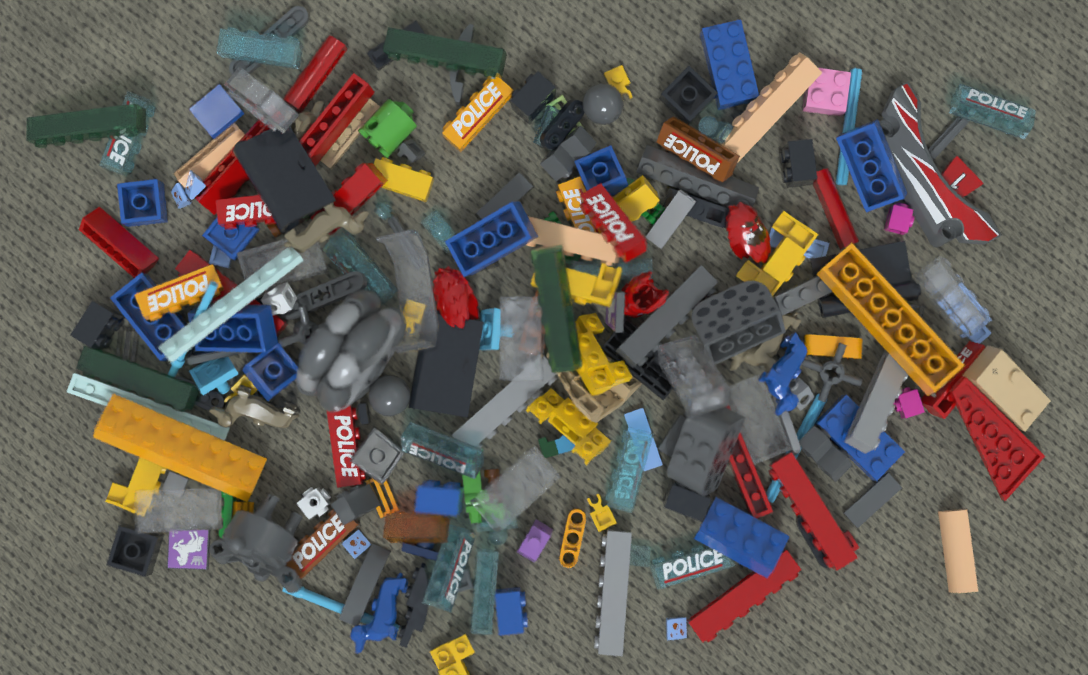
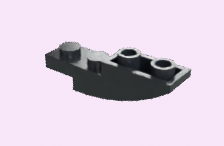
M669 187L663 207H668L679 190ZM686 193L697 201L687 216L726 228V217L728 212H730L728 207Z
M423 562L420 568H415L412 576L415 582L413 587L408 586L405 598H408L406 605L413 607H409L405 619L408 620L406 627L402 626L398 634V638L401 639L399 645L407 648L414 630L422 632L429 607V574L427 566Z

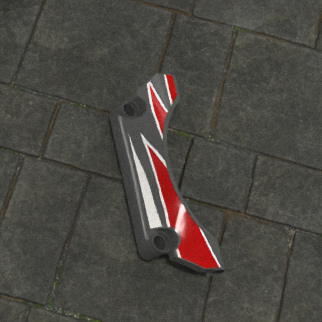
M909 81L894 89L881 113L884 119L879 123L908 193L904 200L908 207L913 209V215L927 236L929 243L933 247L938 248L956 238L959 243L984 245L1000 237L1002 234L989 213L971 205L957 194L935 166L922 132L921 101Z

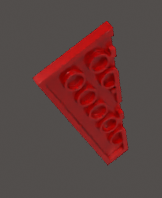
M962 376L949 390V393L1001 500L1006 501L1043 460L1045 455L967 377Z

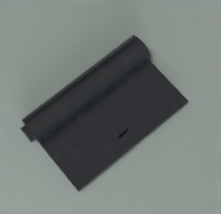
M287 121L246 141L242 140L235 144L233 149L234 155L281 232L284 233L294 229L299 224V219L336 201Z
M905 241L859 249L864 257L906 302L918 300L919 295H921V288L911 278ZM838 254L810 259L813 277L817 276V273ZM833 292L817 299L822 318L852 313Z
M429 309V312H424L408 408L468 417L484 322L466 319L464 328H459L456 325L451 327L443 319L439 310Z

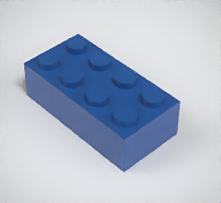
M736 20L702 28L700 38L712 88L718 93L715 98L717 109L721 110L748 104L759 96L742 21Z
M878 119L841 133L836 138L866 212L906 197L908 193Z
M520 201L502 207L446 240L445 243L462 275L467 277L474 275L538 238V235Z
M141 272L111 296L110 299L160 361L167 362L169 359L159 349V346L188 324L178 312L172 314L167 312L162 314V318L155 321L146 320L143 317L135 294L157 285L149 275Z
M245 305L195 344V350L220 352L269 351L278 343L271 305ZM199 306L187 313L189 323L192 322Z
M841 395L815 422V425L820 430L824 429L831 436L829 439L839 449L845 450L850 455L849 458L871 480L878 481L905 451L884 431L880 433L878 447L866 454L845 443L844 440L859 406L849 396Z
M439 480L423 482L422 485L417 487L415 512L458 516L463 510L464 487L460 486V482H447L444 485H440Z
M716 497L694 539L768 578L773 572L790 536Z

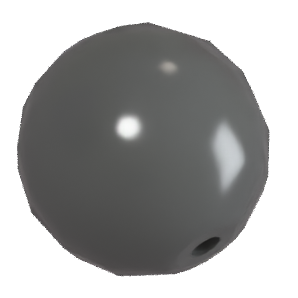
M605 83L590 87L586 91L582 102L587 118L596 124L602 125L616 121L624 107L623 97L619 90L613 85Z
M385 375L376 379L371 385L369 403L375 412L383 416H395L402 413L408 407L410 389L402 378L395 375Z

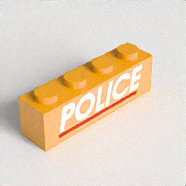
M497 75L493 78L489 77L483 84L484 88L479 93L476 91L469 99L471 102L466 107L462 106L456 113L457 117L452 122L448 121L443 127V137L460 152L509 101L514 92Z
M579 176L559 184L556 195L559 202H563L566 209L563 210L566 220H571L573 227L602 233L599 228L595 229L589 215H585L580 208V195L586 192L581 177Z
M212 264L137 293L135 297L143 317L146 320L155 321L162 318V314L167 312L172 314L182 310L181 307L185 305L193 306L199 304L211 281L218 283L213 298L219 296L220 292L224 289Z

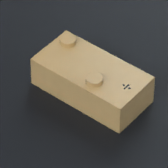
M989 345L962 375L967 377L1022 431H1026L1051 401L1002 349Z

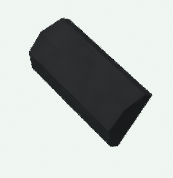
M625 318L622 333L614 332L601 348L602 351L615 362L624 361L615 351L638 327ZM662 346L654 353L650 351L646 355L648 357L647 361L641 366L637 364L634 368H631L624 361L631 375L662 400L668 396L689 369Z

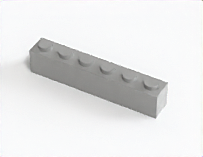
M886 350L882 354L844 440L845 443L865 454L878 447L880 433L885 430L888 424L886 419L895 408L893 403L902 392V382L909 376Z
M542 354L452 434L467 453L478 451L483 446L481 442L486 437L490 440L498 433L496 430L501 424L503 426L507 425L513 419L511 415L516 410L520 413L528 406L526 401L531 397L536 399L543 392L541 388L546 383L550 386L558 379L551 363Z
M607 530L606 534H602V546H605V555L601 554L600 567H604L603 575H599V587H602V595H598L597 607L601 608L600 616L596 615V628H599V636H595L594 648L598 649V654L623 656L631 531Z

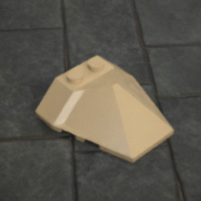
M563 344L546 355L575 406L589 420L595 423L622 406L642 384L632 376L628 382L616 385L602 394L591 396L581 376L576 371L571 358L567 355ZM606 356V358L608 359L609 363H612V362H611L612 359L609 358L608 356Z

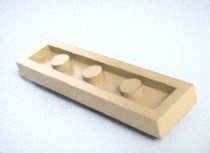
M369 99L321 159V162L332 170L360 135L357 130L380 106Z

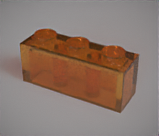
M394 511V513L386 514L383 538L390 543H447L450 519L444 514Z

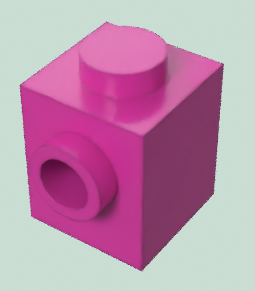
M903 203L892 205L889 208L884 230L900 235L908 233L909 227H912L915 216L912 215L913 209H909L908 205Z
M910 387L903 388L901 394L893 403L895 405L894 409L896 412H899L901 419L925 412L918 390H911Z

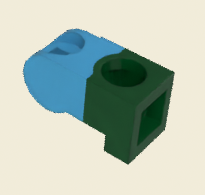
M564 435L560 439L547 442L546 437L538 439L543 459L571 451L575 447Z

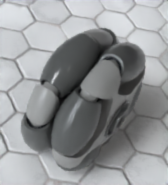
M360 289L350 293L344 299L343 304L338 306L327 317L326 323L313 333L302 350L297 369V387L301 393L307 396H317L320 405L328 412H337L345 409L367 394L371 385L379 378L393 356L395 347L401 343L405 336L406 320L403 313L393 307L380 311L381 299L371 290Z

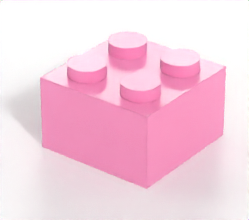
M818 68L822 74L805 91L802 111L842 116L847 108L851 72Z

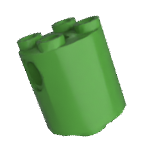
M387 99L357 131L364 138L367 139L369 137L368 142L375 149L380 147L378 151L388 158L414 131L417 125L412 119L414 112L403 101L397 102Z

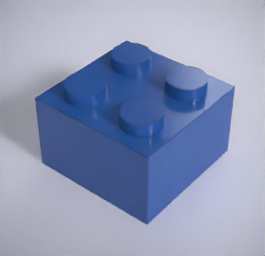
M611 145L574 161L587 191L601 183L607 192L613 196L629 186Z
M153 179L117 184L121 224L132 227L168 222L163 182Z
M277 343L269 351L262 352L246 364L242 371L268 402L297 379L298 366L281 345Z
M520 587L496 589L495 599L499 636L524 633V627H528L527 612H523L522 608L526 606L525 591L521 592Z

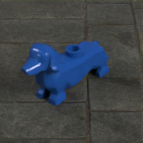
M796 332L791 334V336H786L780 344L782 348L787 347L785 355L773 364L768 373L764 371L758 379L760 382H766L769 392L777 398L775 400L777 403L775 414L777 416L781 415L784 411L794 410L799 402L797 395L791 392L789 384L792 378H797L801 373L800 366L806 357L807 348Z
M400 572L394 578L388 577L384 579L378 599L374 598L372 611H375L372 622L366 625H357L351 630L350 637L355 642L357 654L363 651L367 640L378 642L386 637H390L396 641L398 629L393 626L397 618L396 597L399 594V590L406 594L409 583L406 578H402L403 573Z

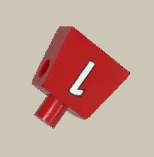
M958 156L951 159L941 172L946 182L962 198L983 184Z

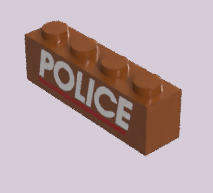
M674 116L663 123L656 141L664 149L675 153L682 160L690 162L697 169L705 171L715 180L721 182L732 176L740 158V155Z
M333 509L328 514L330 518L325 523L320 521L313 528L315 532L310 537L306 535L299 541L301 546L293 551V557L287 562L286 567L293 569L302 580L360 524L357 519L342 525Z

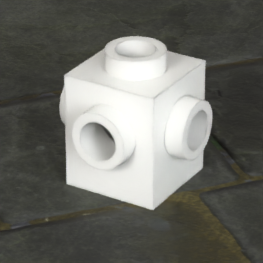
M288 282L277 286L271 285L267 288L261 301L263 305H271L272 315L284 314L292 310L297 296Z
M311 487L302 494L304 498L297 502V505L307 518L311 519L316 515L320 517L329 510L327 506L331 504L329 501L331 497L324 488L321 490L319 487L315 489Z

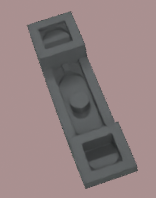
M469 24L460 35L451 58L450 84L457 106H461L464 84L457 82L463 48L471 49L474 35L473 24Z
M374 544L371 545L351 588L339 620L353 626L360 624L391 551Z

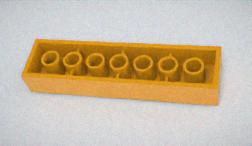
M853 243L817 273L820 279L927 396L935 393L965 366Z
M114 393L97 423L93 435L95 439L248 502L267 458Z

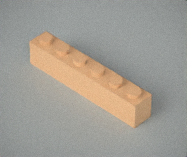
M799 52L790 59L789 64L775 75V79L761 90L760 95L747 105L746 110L733 120L732 125L719 135L716 142L740 155L739 162L822 72L808 57Z
M528 216L538 238L526 244L527 246L536 247V244H539L552 252L555 249L562 250L564 255L574 256V253L579 254L581 259L593 261V258L600 259V264L605 263L608 266H612V263H619L620 258L614 253L613 246L610 242H605L601 233Z

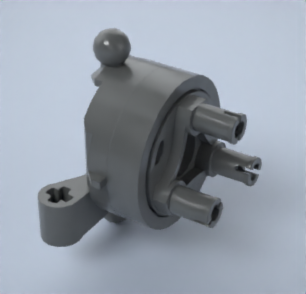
M267 494L266 499L261 501L255 514L246 511H236L228 527L224 530L223 540L214 541L210 545L209 552L219 564L241 562L248 567L249 572L254 574V578L257 581L263 582L269 578V575L277 577L287 592L296 593L302 587V580L293 569L286 567V564L292 559V553L297 546V541L293 535L303 517L298 513L292 512L285 526H279L271 519V514L279 499L274 495Z

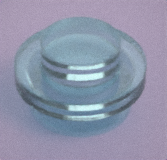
M377 202L374 212L380 218L387 220L393 216L391 213L392 208L388 204Z

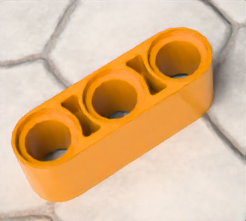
M809 334L804 336V345L807 348L806 355L834 357L838 344L842 343L847 345L842 358L862 359V338Z
M579 508L572 509L567 516L559 555L560 563L566 568L575 566L578 561L586 522L585 513ZM579 512L582 514L583 517L580 523L571 521L573 513ZM571 532L578 535V540L575 543L567 541V535ZM567 552L574 555V560L571 563L563 561V555Z

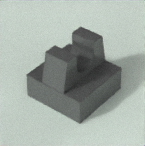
M411 139L401 144L397 155L399 158L406 155L408 161L405 164L410 166L421 159L426 153Z

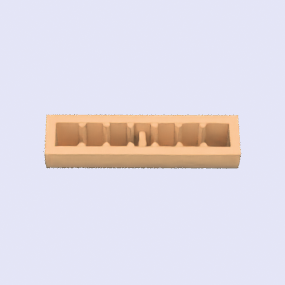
M234 122L173 174L185 188L190 170L203 181L232 150L235 144L245 135L244 132Z
M966 509L938 511L948 590L951 593L978 592L968 511Z

